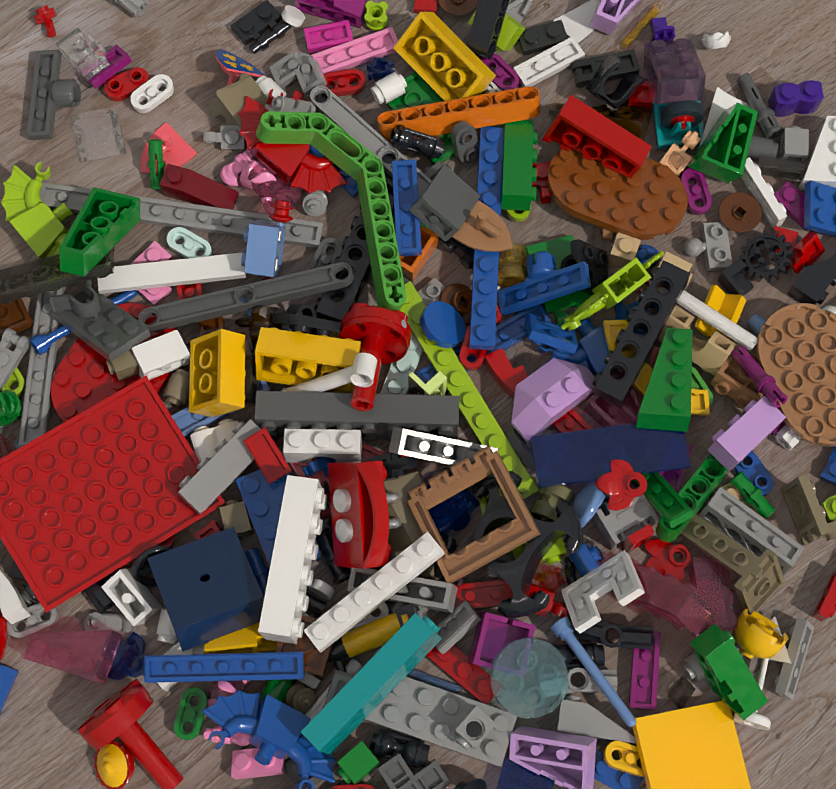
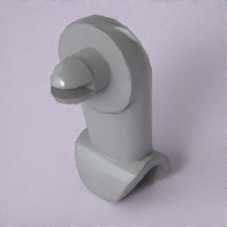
M93 612L84 621L86 632L94 636L119 631L133 633L137 627H133L123 613Z

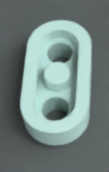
M183 227L173 228L167 235V243L170 249L186 259L212 256L210 244ZM179 239L184 240L182 244H176ZM198 251H204L202 256L196 255Z

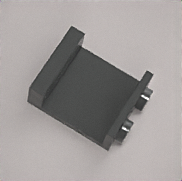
M443 164L430 177L432 182L424 194L412 204L409 211L446 242L460 230L480 195Z

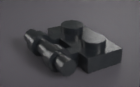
M265 0L233 23L231 29L245 46L254 41L255 43L249 48L253 54H256L260 50H266L275 39L284 37L285 32L291 29V25L285 21L280 25L277 24L282 20L281 14L268 0ZM269 29L271 30V31H270L268 34H266L265 36H261V35H262L264 32H266L267 30H269Z

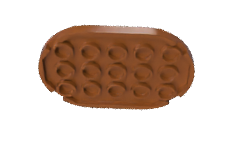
M561 149L551 160L547 173L548 190L553 194L555 203L573 217L618 234L619 232L640 240H650L654 236L662 234L667 235L674 231L684 218L688 205L686 189L680 178L668 166L657 161L645 158L639 170L632 178H629L603 167L601 161H589L582 158L583 154L573 149H570L569 152Z

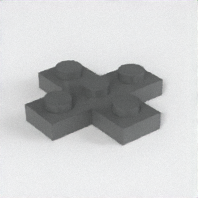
M397 752L376 767L390 789H442L450 783L435 759L415 773H412L399 752Z

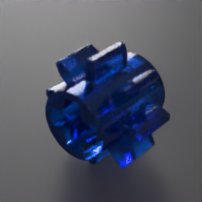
M385 55L378 58L374 56L372 64H367L368 80L377 82L395 72L393 70L394 62H388Z

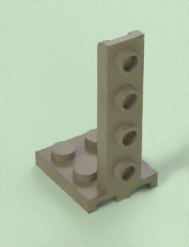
M807 474L797 477L780 489L802 545L810 544L822 538H826L827 541L836 539V521L826 522L825 510L819 504L815 485L809 480Z
M697 514L679 535L740 578L734 585L743 610L748 609V614L750 615L753 611L759 612L785 583L776 553L767 548L758 557Z

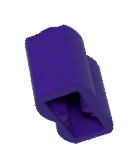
M809 80L798 85L794 83L779 84L774 87L768 99L769 107L774 110L777 117L788 116L792 113H813L818 109L824 98L821 82Z

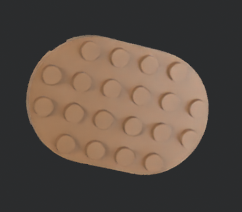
M797 303L785 306L773 313L758 333V342L756 344L757 363L768 376H773L776 385L788 397L784 404L778 400L780 407H777L786 416L783 421L788 428L798 437L811 444L834 447L836 446V315L833 312L829 313L820 309L814 304Z

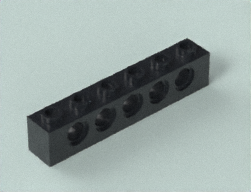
M388 195L392 218L394 219V196ZM362 210L359 216L353 218L351 224L352 232L350 236L345 237L342 244L343 252L334 261V264L344 262L350 265L354 275L353 282L347 287L324 292L323 297H319L315 303L314 309L317 318L341 323L343 316L351 311L353 304L358 302L372 270L367 240L359 239L362 236H366ZM354 256L361 257L359 260H351ZM341 270L336 274L335 278L341 280L343 277L348 276V272ZM335 297L343 298L339 302L332 301Z
M664 260L660 267H654L649 279L652 281L650 286L642 289L638 297V301H640L638 308H632L626 320L629 322L626 330H620L615 340L618 343L615 351L610 350L604 360V364L607 366L603 373H597L592 383L595 386L594 395L620 408L626 400L690 277V272ZM664 287L669 292L667 294H660L656 289ZM647 308H654L658 313L656 315H648L645 310ZM643 329L646 335L640 337L635 335L633 331ZM631 350L635 353V356L627 358L623 356L622 352ZM614 371H620L624 377L622 379H614L610 374Z

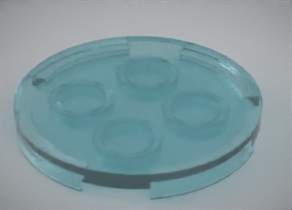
M521 638L506 645L496 656L490 673L491 689L500 706L507 712L525 719L537 718L554 711L564 699L569 684L565 659L562 654L550 643L536 638Z

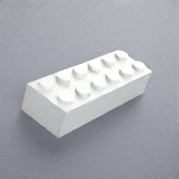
M287 475L258 632L266 640L297 644L298 638L303 636L304 622H301L302 612H306L308 608L309 596H306L307 585H312L314 573L313 570H310L312 560L317 558L318 545L315 544L316 534H321L323 520L320 519L321 509L325 510L327 503V494H324V488H322L318 479Z

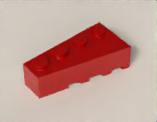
M572 95L569 96L542 138V141L550 143L552 140L561 144L560 148L568 152L570 149L583 154L582 158L589 161H601L603 167L629 178H632L642 166L652 147Z

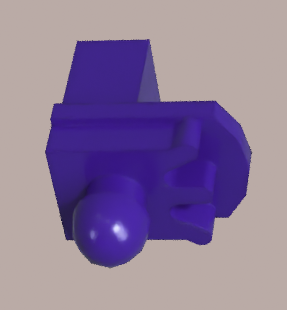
M666 17L654 18L650 23L652 31L650 43L653 49H659V52L666 56L670 53V47L676 37L675 27L667 26Z

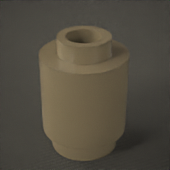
M177 369L175 373H172L162 394L166 398V403L174 407L186 404L189 397V372Z

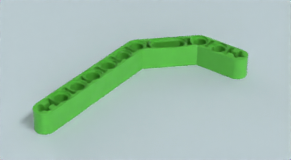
M265 112L261 116L256 129V136L260 141L269 144H311L357 181L377 304L390 310L400 311L406 301V291L382 161L322 113Z

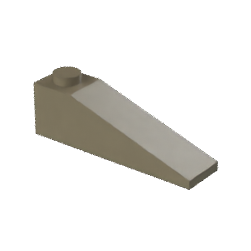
M421 471L399 477V479L384 481L386 493L395 492L399 494L397 502L388 503L389 519L397 518L401 520V526L389 529L388 543L391 545L396 556L423 536L407 502L411 499L408 491L424 482ZM430 565L416 577L424 579L433 577L434 565Z

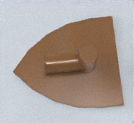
M479 200L474 205L460 230L452 236L470 248L485 252H500L513 248L511 236L504 221L495 211Z

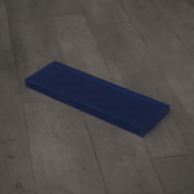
M637 423L531 437L538 488L596 481L603 474L611 472L610 462L615 459L627 461L632 466L634 472L641 474L690 468L685 433L683 431L636 428Z

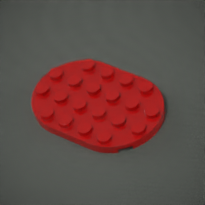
M139 303L117 305L136 320H138L141 311L150 307ZM148 316L145 324L151 325L155 323L157 316ZM170 328L158 332H151V336L139 344H142L144 342H147L149 340L172 332L175 329ZM78 338L54 373L51 383L53 406L60 419L66 422L141 378L138 374L119 381L116 373L111 375L106 363L107 359ZM174 370L149 380L157 394L160 393Z

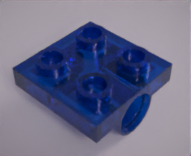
M464 489L430 508L428 511L440 536L443 538L452 529L454 531L464 529L470 522V513L480 503L467 489Z

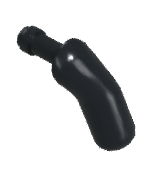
M565 557V575L567 583L570 585L577 581L575 576L576 567L569 557Z

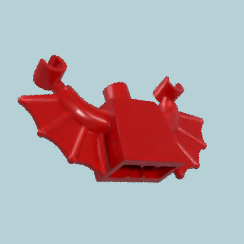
M273 89L270 90L268 95V105H272L274 98L272 96ZM245 96V106L238 113L242 122L239 134L246 140L247 150L250 151L255 148L254 156L287 185L291 182V188L304 189L308 194L315 191L330 193L336 186L347 185V181L334 167V163L327 157H317L309 153V144H269L260 141L256 136V129L261 116L269 111L262 104L249 96Z

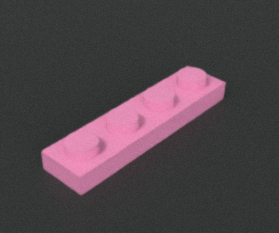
M393 27L312 54L311 56L317 60L323 74L342 71L395 53L396 51L393 47L398 42Z

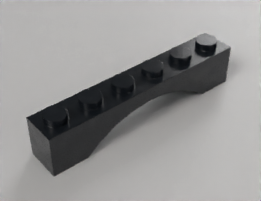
M836 254L821 263L805 267L787 294L800 303L814 305L818 303L821 305L829 295L825 290L829 285L833 287L836 285Z

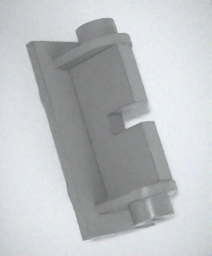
M283 96L273 98L272 105L265 104L269 112L315 113L316 111L315 105L310 101L298 99L295 101L293 98Z

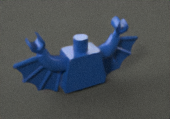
M621 300L614 307L616 314L614 320H627L632 308L637 309L640 301L637 300L625 305L622 302L623 300ZM647 308V309L645 310V312H646L648 315H651V313L649 312V310H648V308ZM589 318L584 320L581 326L577 327L584 337L579 341L574 354L559 352L547 345L546 349L540 345L536 346V350L539 353H546L548 351L552 353V357L547 362L556 358L586 366L594 376L598 372L603 373L607 366L604 364V360L609 349L604 336L603 324L596 328ZM643 329L633 331L635 335L640 337L646 335Z
M237 690L236 693L228 697L219 695L213 706L202 710L206 716L222 727V731H213L209 735L208 741L214 736H218L221 739V743L216 745L214 749H220L226 737L230 738L236 733L250 735L249 743L259 748L255 756V760L258 763L269 765L273 756L282 759L285 755H288L295 762L298 776L300 777V781L295 784V789H302L303 783L306 784L307 789H314L313 782L308 780L309 776L330 783L335 782L332 769L336 758L330 754L319 752L301 733L309 724L311 718L268 694L260 702L261 693L247 694Z

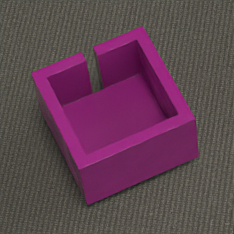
M480 612L479 617L481 620L476 627L468 663L523 677L536 625L508 619L488 612Z

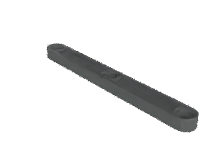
M339 262L149 307L140 312L138 320L149 328L150 333L251 310L256 306H268L344 288L353 282L354 275L350 265ZM341 270L348 272V276L343 280L335 278L336 274ZM244 293L252 294V298L248 302H241L240 297ZM148 316H157L155 323L151 325L145 324Z

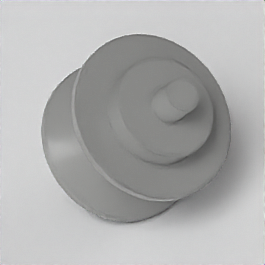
M315 191L311 194L307 193L303 200V209L310 216L322 215L328 205L327 196L322 191Z

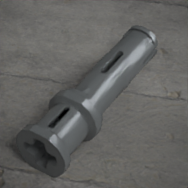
M749 73L739 76L737 83L751 108L758 111L755 123L760 125L764 133L763 137L776 139L782 134L784 129L778 125L774 117V110L767 107Z

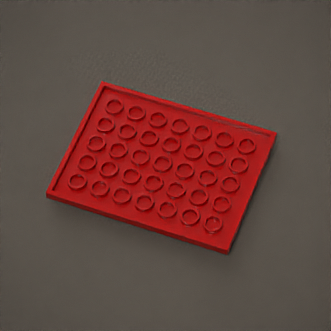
M147 376L140 378L0 459V538L46 613L135 560L146 549L158 546L225 505V501L220 495L199 515L178 495V492L181 490L178 485L188 475L192 478L199 471L196 467L200 464V461Z

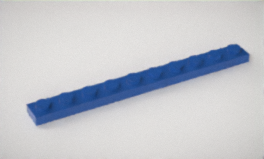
M481 127L477 193L480 195L478 200L490 207L501 217L504 128ZM474 249L469 335L470 349L494 351L499 252H485Z

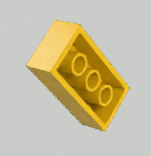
M420 12L393 47L444 101L481 95L496 77L434 12Z
M261 327L255 349L256 380L295 386L353 366L355 356L360 353L361 341ZM351 382L327 391L352 393L354 384Z

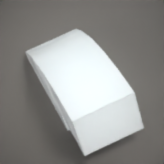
M0 571V609L3 617L11 624H14L31 615L17 588Z

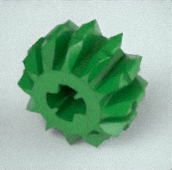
M4 390L0 392V426L5 427L8 424H13L14 420L21 418L23 405L15 391L9 392Z

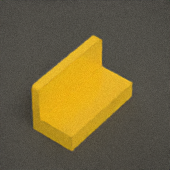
M711 285L704 303L737 324L746 299L742 295L725 294L717 285ZM697 318L695 327L707 339H710L715 331L729 340L731 339L701 318Z

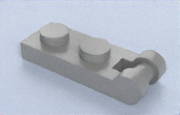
M10 328L5 330L0 341V392L31 344L28 337H20L16 331ZM12 343L16 345L14 352L9 350Z

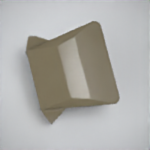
M240 73L235 83L216 91V97L210 99V108L213 117L223 116L226 119L224 125H239L241 128L242 122L238 113L245 106V96H249L263 106L268 104V98L251 75Z

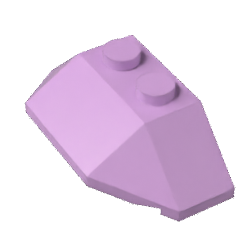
M553 358L516 385L511 418L512 426L526 442L530 441L594 393L595 386L592 383L595 376L586 366Z

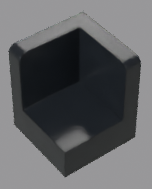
M741 258L722 271L717 279L728 294L744 296L754 288V285L743 273L746 264Z

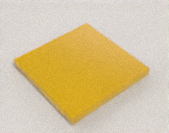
M723 701L635 718L636 724L633 726V731L647 789H751L731 708Z

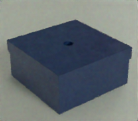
M234 527L147 558L182 652L260 622L264 596Z

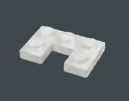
M625 550L561 590L574 628L579 633L584 632L601 621L595 600L613 589L618 602L622 606L627 605L645 593L630 555Z

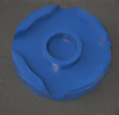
M435 301L429 303L423 309L419 319L421 329L430 341L433 339L437 342V346L452 348L458 345L465 337L466 327L464 320L453 306L445 302Z

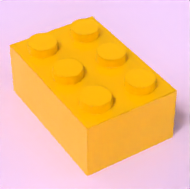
M219 329L190 340L189 413L216 417L244 408L246 374L245 335Z

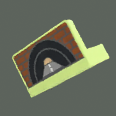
M412 371L408 374V392L411 395L446 396L447 377L441 371L426 384Z

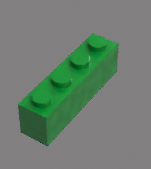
M533 120L509 122L504 125L501 209L530 211L531 201H536V187H532V182H536L537 168H533L532 163L537 162V149H533V145H537L538 130H533Z

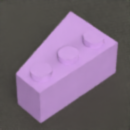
M599 0L589 26L610 35L641 0Z
M765 396L758 402L753 399L743 409L745 414L742 417L737 414L727 423L730 428L726 432L720 429L711 438L714 443L708 451L729 472L786 418Z
M520 726L511 733L509 759L538 775L542 774L554 780V783L561 787L593 789L597 738Z

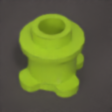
M368 1L365 4L367 13L364 15L367 27L374 31L384 29L388 23V16L386 15L388 4L384 1L380 3Z

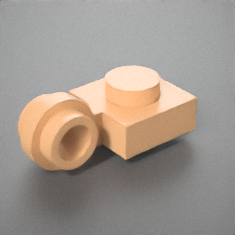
M689 130L681 141L684 146L680 147L674 143L659 163L668 166L679 176L693 158L687 152V149L693 150L701 140L698 137L699 134L696 131L693 133Z

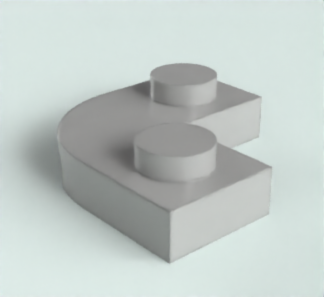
M292 52L269 67L275 82L282 89L298 79L304 94L310 96L312 89L316 86L327 85L319 63L313 56L306 53Z

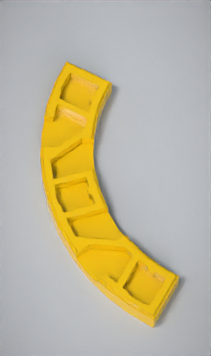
M626 320L603 321L604 336L609 351H615L618 345L615 340L620 330H626L629 322ZM631 350L622 352L623 356L627 358L635 356V353ZM647 363L644 364L633 385L642 395H645L653 369ZM691 388V415H710L708 390Z

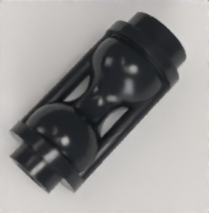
M401 124L397 128H393L390 134V142H392L393 148H401L427 156L428 159L440 158L444 150V141L440 140L439 136L418 132Z
M596 642L581 644L597 667L605 665L603 645H597ZM551 644V649L546 650L547 666H552L553 671L557 669L585 668L575 653L571 651L572 649L569 645Z
M380 729L378 734L373 733L370 749L374 750L373 755L386 759L393 756V753L399 752L406 764L418 767L419 765H426L430 745L424 744L425 741ZM396 739L402 740V741H406V742H405V743H399Z

